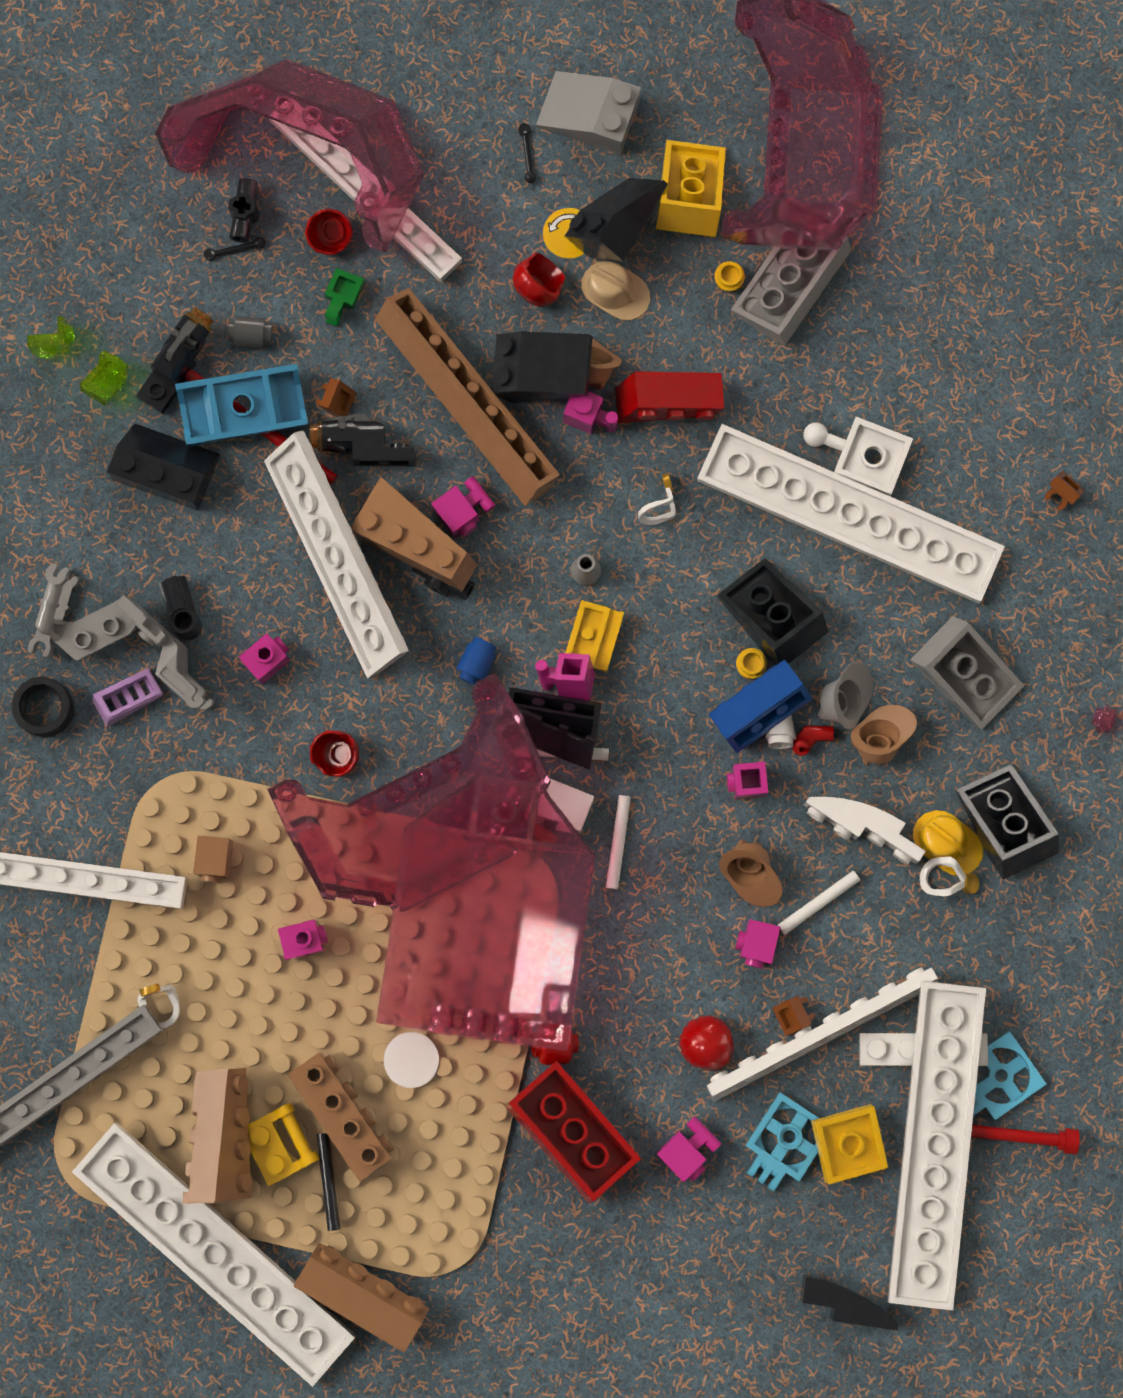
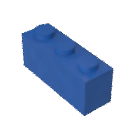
M784 659L779 664L772 666L757 680L744 686L740 692L729 700L719 704L715 710L709 713V716L734 751L738 753L813 698Z

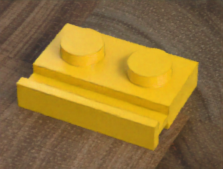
M581 600L566 653L590 654L593 669L595 668L607 673L624 612Z

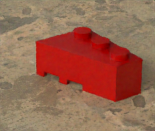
M635 371L615 388L618 423L659 420L676 421L686 418L707 421L714 419L716 414L725 409L722 373Z

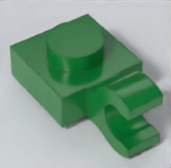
M338 268L335 269L324 294L325 299L331 301L324 316L327 318V324L337 327L344 307L354 309L365 284L364 278Z

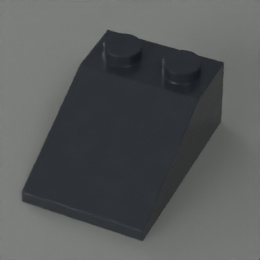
M626 179L581 209L572 218L570 227L564 237L588 257L624 261L668 183L664 180Z
M527 331L497 334L491 390L496 396L511 403L587 396L593 336L590 334Z
M766 558L717 595L761 651L776 665L784 659L789 664L828 633L823 612Z
M1012 764L956 790L987 856L1002 879H1006L1059 853V833Z

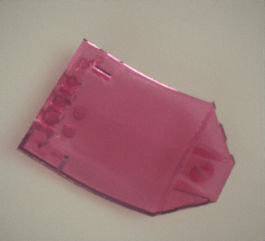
M477 774L454 793L449 794L434 805L424 815L404 827L397 888L376 1023L469 1039L567 1051L595 854L586 845L541 783Z

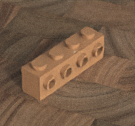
M317 1053L287 1075L360 1182L392 1160L393 1156L390 1152L394 1148L384 1134L378 1136L372 1127L376 1121L366 1107L362 1110L359 1108L354 1100L358 1095L348 1081L342 1083L336 1074L340 1068L332 1056L329 1054L325 1057L323 1053Z
M321 1243L313 1251L293 1286L403 1353L407 1350L430 1309L423 1305L418 1298L406 1295L396 1289L391 1282L379 1279L369 1273L361 1264L349 1261L341 1256L336 1249L324 1246Z

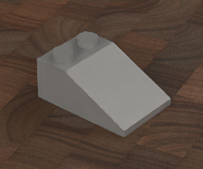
M555 71L536 127L621 155L640 103L641 87L609 77Z
M954 616L910 659L925 678L980 730L1024 687L1022 682L968 622Z

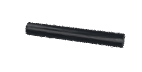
M327 1133L316 1134L327 1230H340L330 1138Z

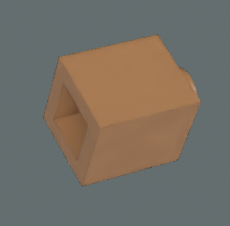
M197 836L193 873L201 876L202 882L220 883V878L229 879L233 841L229 838Z

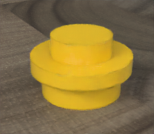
M724 262L715 271V283L723 291H736L744 283V270L736 262Z
M756 648L743 650L736 660L737 671L747 679L759 678L767 668L766 656Z

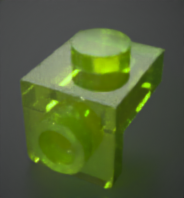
M57 316L58 333L27 335V347L33 355L43 359L54 358L55 354L70 353V343H74L75 340L73 325H69L64 316Z
M103 350L99 354L98 365L80 383V391L105 406L125 385L128 364L120 357Z

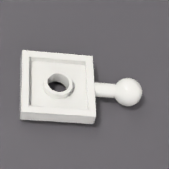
M855 417L847 440L829 434L826 427L817 422L809 424L803 433L805 442L812 447H819L825 444L842 451L834 471L835 473L888 496H891L913 440L911 437L859 417ZM867 450H877L881 454V461L878 464L868 463L864 456Z

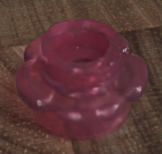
M1105 704L1104 709L1097 707L1091 723L1096 726L1097 733L1102 731L1109 734L1114 724L1117 710L1109 708V704Z

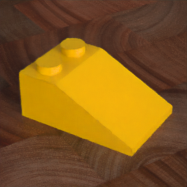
M666 140L661 180H664L668 185L658 201L656 229L716 237L722 204L725 147Z

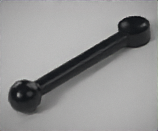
M523 123L519 126L518 130L523 138L527 170L525 181L534 183L536 174L532 169L528 138L530 126Z
M257 237L253 242L214 251L208 248L204 251V257L207 261H213L217 256L254 247L262 249L266 241L262 237Z

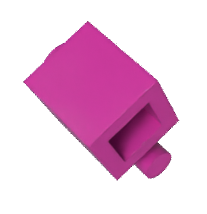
M588 392L587 396L571 397L563 413V423L589 434H592L596 424L605 427L608 432H614L617 429L618 415L613 411H603V397Z
M474 476L464 482L470 491L466 496L460 492L457 486H454L431 503L432 510L454 539L459 535L465 537L477 528L475 523L479 521V518L473 509L480 504L487 513L496 506Z
M559 653L556 667H548L547 662L544 660L536 662L535 668L543 690H551L556 685L559 696L591 700L595 672L590 654Z
M696 1116L686 1124L694 1133L689 1140L678 1131L656 1153L683 1182L688 1178L693 1182L706 1169L702 1165L706 1159L698 1151L703 1144L712 1152L722 1144Z

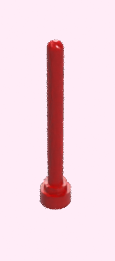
M972 1125L971 1138L1057 1146V1150H1063V1154L1077 1155L1080 1133L1079 1129L1065 1128L1064 1131H1058V1134Z

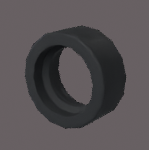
M44 676L31 678L22 683L15 691L11 703L12 715L17 724L29 734L41 738L52 737L64 731L71 723L74 714V700L68 689L55 679ZM37 690H51L58 695L61 701L59 716L48 725L34 724L25 713L27 698Z

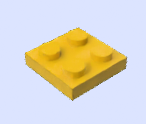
M869 1104L811 1120L824 1181L828 1185L888 1168L875 1106Z

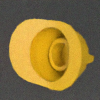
M934 810L925 813L917 820L913 829V839L915 845L926 851L924 856L929 860L937 857H952L959 863L965 874L973 872L979 866L983 857L982 844L974 831L954 815L946 811ZM937 865L943 871L951 875H957L952 867Z

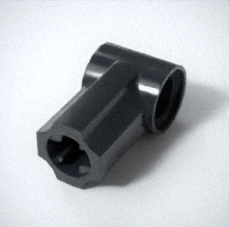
M173 576L165 579L159 584L169 614V625L181 639L193 640L201 633L202 622L197 615L186 576ZM192 618V624L189 628L179 629L182 619Z

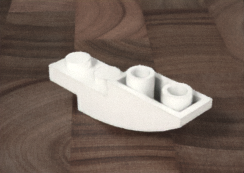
M809 797L804 804L808 808L806 813L820 823L825 819L835 826L833 831L842 838L849 840L852 837L856 840L864 830L868 833L866 838L879 847H882L884 844L894 850L892 855L904 864L908 865L910 861L914 864L918 863L926 852L899 834L905 826V822L876 807L835 797Z

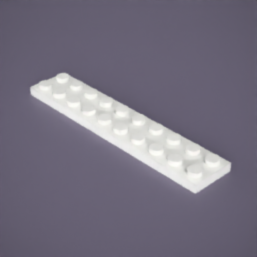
M724 424L721 425L697 478V482L978 604L982 601L1005 547Z
M921 981L888 1292L889 1303L953 1311L986 988Z
M117 1122L110 1127L72 1171L74 1175L312 1387L356 1337L354 1332L320 1302L293 1287L296 1281L210 1204H182L183 1192H189V1186Z

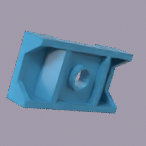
M297 364L175 384L187 448L218 443L220 440L308 427ZM236 398H248L251 402L249 411L246 413L236 412L233 408Z

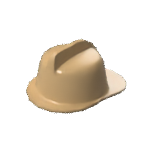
M602 261L591 265L585 271L581 280L585 298L608 314L620 320H633L640 317L648 309L650 291L646 283L620 264Z

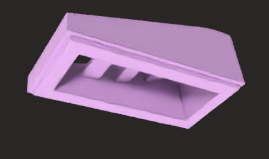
M147 668L93 694V703L108 727L162 697L163 692L152 672ZM144 680L150 694L145 695L138 682ZM131 686L139 698L135 701L128 690ZM122 693L127 705L122 706L117 694ZM108 699L111 700L116 709L113 712L109 710L105 702Z

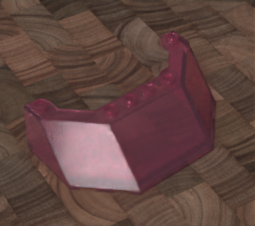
M823 0L737 1L735 25L744 36L755 42L771 79L764 195L746 213L738 209L727 211L722 222V236L741 245L837 250L843 244L842 240L859 228L862 224V219L877 209L883 98L881 88L878 83L873 84L867 70L871 67L863 45L857 46L851 32L855 26L851 17Z
M289 59L278 61L210 86L168 107L155 135L168 165L186 173L194 172L202 166L229 111L239 107L348 149L362 183L355 198L354 206L357 214L365 219L362 226L364 240L370 247L385 253L424 176L394 100Z
M496 673L480 680L472 689L471 696L477 712L460 747L349 804L307 796L302 785L296 780H284L267 789L289 838L323 899L335 901L336 898L351 900L352 904L375 907L378 904L390 906L391 910L404 912L516 853L520 845L518 839L524 827H529L538 809L536 803L542 791H547L551 781L521 713Z

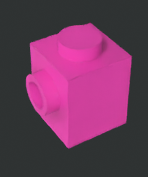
M267 633L239 656V659L261 684H264L290 661L285 654L289 651L288 647L278 636L272 639Z
M765 762L733 765L732 773L727 774L728 792H734L735 800L767 796L768 784Z
M315 919L278 929L284 957L287 961L325 952L324 944L329 943L325 926H319L318 921Z
M752 919L748 920L745 932L739 931L735 949L741 950L739 958L746 959L745 965L763 969L764 964H772L780 926Z

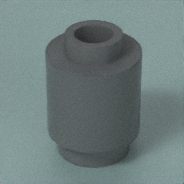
M236 316L235 322H229L228 340H234V347L263 349L264 346H271L273 322H267L265 318Z

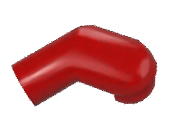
M804 726L796 735V740H793L792 750L798 756H805L817 741H833V726Z

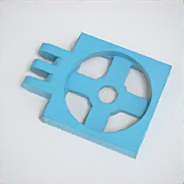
M1010 1031L988 1045V1077L976 1084L973 1116L985 1108L992 1119L996 1120L1046 1085V1082ZM995 1048H1007L1013 1050L1017 1057L1007 1064L1000 1063L992 1050ZM1026 1067L1029 1072V1082L1026 1090L1021 1093L1013 1079L1014 1074ZM1000 1069L1007 1073V1079L1004 1082H999L995 1078V1073ZM996 1087L1002 1088L1010 1101L1005 1104H999L988 1100L985 1095Z
M779 1092L745 1145L758 1154L746 1174L753 1177L758 1168H762L763 1172L757 1180L761 1184L766 1181L769 1174L773 1175L774 1178L768 1186L772 1191L776 1189L785 1173L800 1181L818 1153L816 1143L813 1145L802 1138L801 1130L808 1119L815 1120L818 1117ZM790 1108L797 1111L790 1124L783 1125L772 1118L773 1114L781 1109ZM764 1128L777 1136L778 1143L771 1154L765 1151L762 1144L761 1133ZM788 1130L795 1133V1140L792 1143L785 1142L783 1139L784 1132ZM797 1149L807 1156L805 1160L797 1164L786 1165L781 1162L788 1150Z

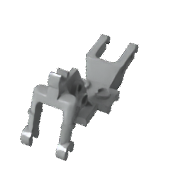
M53 563L48 566L45 572L48 583L43 599H40L42 603L35 623L37 630L35 637L30 640L29 652L36 653L38 644L43 642L46 646L43 656L50 658L54 651V641L75 661H79L131 635L137 628H140L141 631L138 634L151 646L154 644L159 648L162 646L155 674L177 693L189 707L208 710L213 707L215 701L213 699L206 701L204 698L207 693L206 689L188 673L187 646L176 635L171 634L161 625L162 622L152 617L131 597L123 595L119 600L75 622L63 621L65 612L69 608L68 602L72 590L80 584L81 579L74 576L68 581L72 571L66 567L61 569L56 577V573L60 568L59 565Z

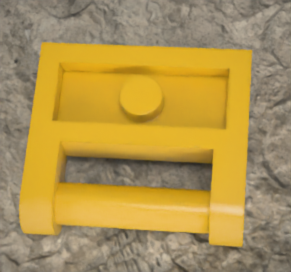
M291 1102L248 1124L251 1153L268 1187L320 1159L316 1150L312 1152L293 1114L295 1109ZM279 1119H282L301 1156L295 1162L274 1124Z

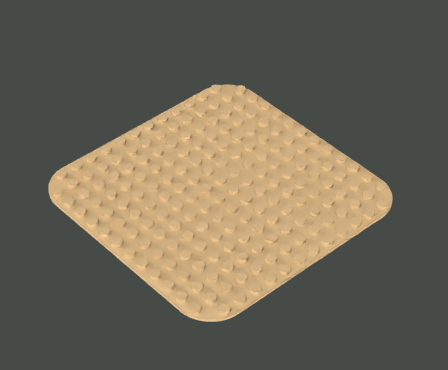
M186 771L160 780L144 794L137 804L131 820L120 868L187 877L183 909L117 900L111 901L74 1053L138 1009L137 997L140 995L139 990L154 984H159L160 987L173 985L179 998L180 1015L174 1025L163 1029L161 1034L62 1103L54 1135V1153L63 1178L80 1196L93 1203L110 1207L74 1175L72 1171L110 1127L117 1122L189 1186L190 1177L185 1176L186 1163L192 1162L193 1144L188 1142L189 1132L196 1124V1116L192 1113L196 1071L246 1068V1077L248 1079L247 1106L250 1114L248 1124L291 1102L295 1109L293 1114L312 1152L316 1150L318 1154L316 1134L326 1132L287 1074L317 1053H323L325 1057L330 1054L340 1068L336 1074L342 1083L348 1081L356 1091L358 1097L354 1100L359 1108L362 1110L366 1107L376 1121L372 1127L378 1136L384 1134L394 1148L390 1152L393 1156L392 1160L359 1182L330 1139L340 1230H327L319 1160L268 1187L251 1153V1198L208 1204L249 1239L311 1253L321 1243L324 1246L336 1249L341 1256L351 1262L419 1277L439 1276L461 1267L478 1251L489 1227L513 1115L505 1106L518 1095L558 915L559 892L556 879L549 865L542 857L535 859L534 856L537 852L527 846L522 850V843L512 839L201 771ZM198 835L229 838L233 841L229 879L220 878V883L202 882L201 876L193 873ZM313 919L318 921L319 926H325L329 943L324 944L325 952L291 961L285 960L278 933L279 928ZM165 991L152 994L146 998L147 1007L157 1022L161 1023L170 1019L173 1014V1005ZM407 1032H417L427 1036L435 1044L439 1054V1065L434 1077L425 1085L416 1088H406L396 1084L390 1079L384 1067V1053L388 1044L398 1035ZM282 1119L275 1121L274 1124L293 1161L299 1160L301 1156Z

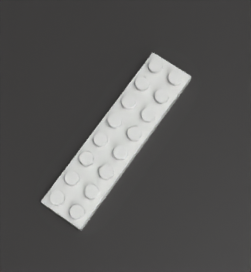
M295 432L268 456L264 462L367 678L378 675L409 650L305 432Z

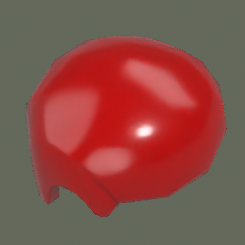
M328 208L310 216L304 233L308 245L315 252L323 255H335L349 246L353 236V228L350 219L343 212Z
M327 730L316 736L310 745L311 763L327 776L343 777L353 771L360 760L358 743L349 733L342 730Z

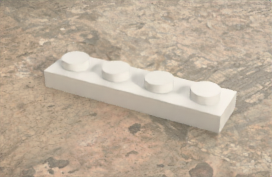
M860 1033V1066H912L915 1033ZM987 1034L981 1035L978 1066H988Z

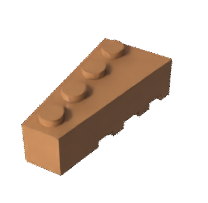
M382 477L379 478L351 526L352 532L362 542L460 591H463L477 567L476 562L465 550Z
M246 1068L196 1071L192 1113L196 1116V1124L189 1132L188 1142L193 1144L192 1162L186 1163L185 1176L190 1177L189 1192H183L182 1204L215 1203L251 1198V1145L249 1143L248 1130L250 1114L247 1106L248 1079L246 1077Z

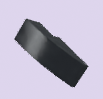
M803 1274L800 1295L802 1303L831 1307L830 1318L833 1321L898 1330V1323L862 1295L826 1279Z

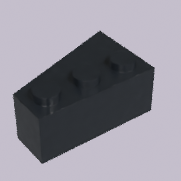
M510 687L505 704L501 735L590 770L602 703Z

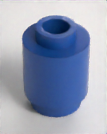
M474 637L472 643L467 644L456 668L461 673L459 678L475 686L477 682L484 683L496 655L494 652L497 647L483 639Z

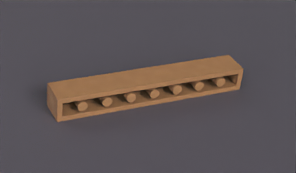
M407 288L386 299L375 320L524 506L546 494L560 474L411 289Z

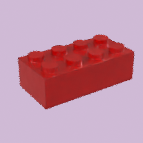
M557 1061L505 1106L588 1203L594 1202L641 1159Z

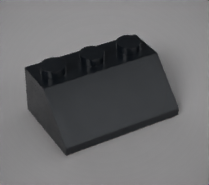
M134 423L118 443L107 473L116 482L199 511L220 454L199 446L187 448L186 442Z

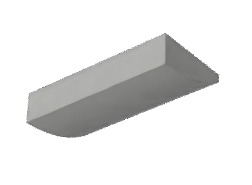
M798 213L731 308L732 313L764 335L785 346L851 252L852 248L848 238Z

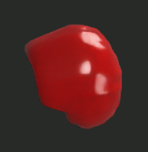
M538 252L533 253L517 264L512 277L516 292L526 302L537 307H545L557 301L566 280L561 270L551 260Z
M711 1015L699 1016L689 1021L679 1037L681 1054L686 1059V1062L702 1070L716 1071L726 1066L734 1053V1040L730 1028L723 1020Z

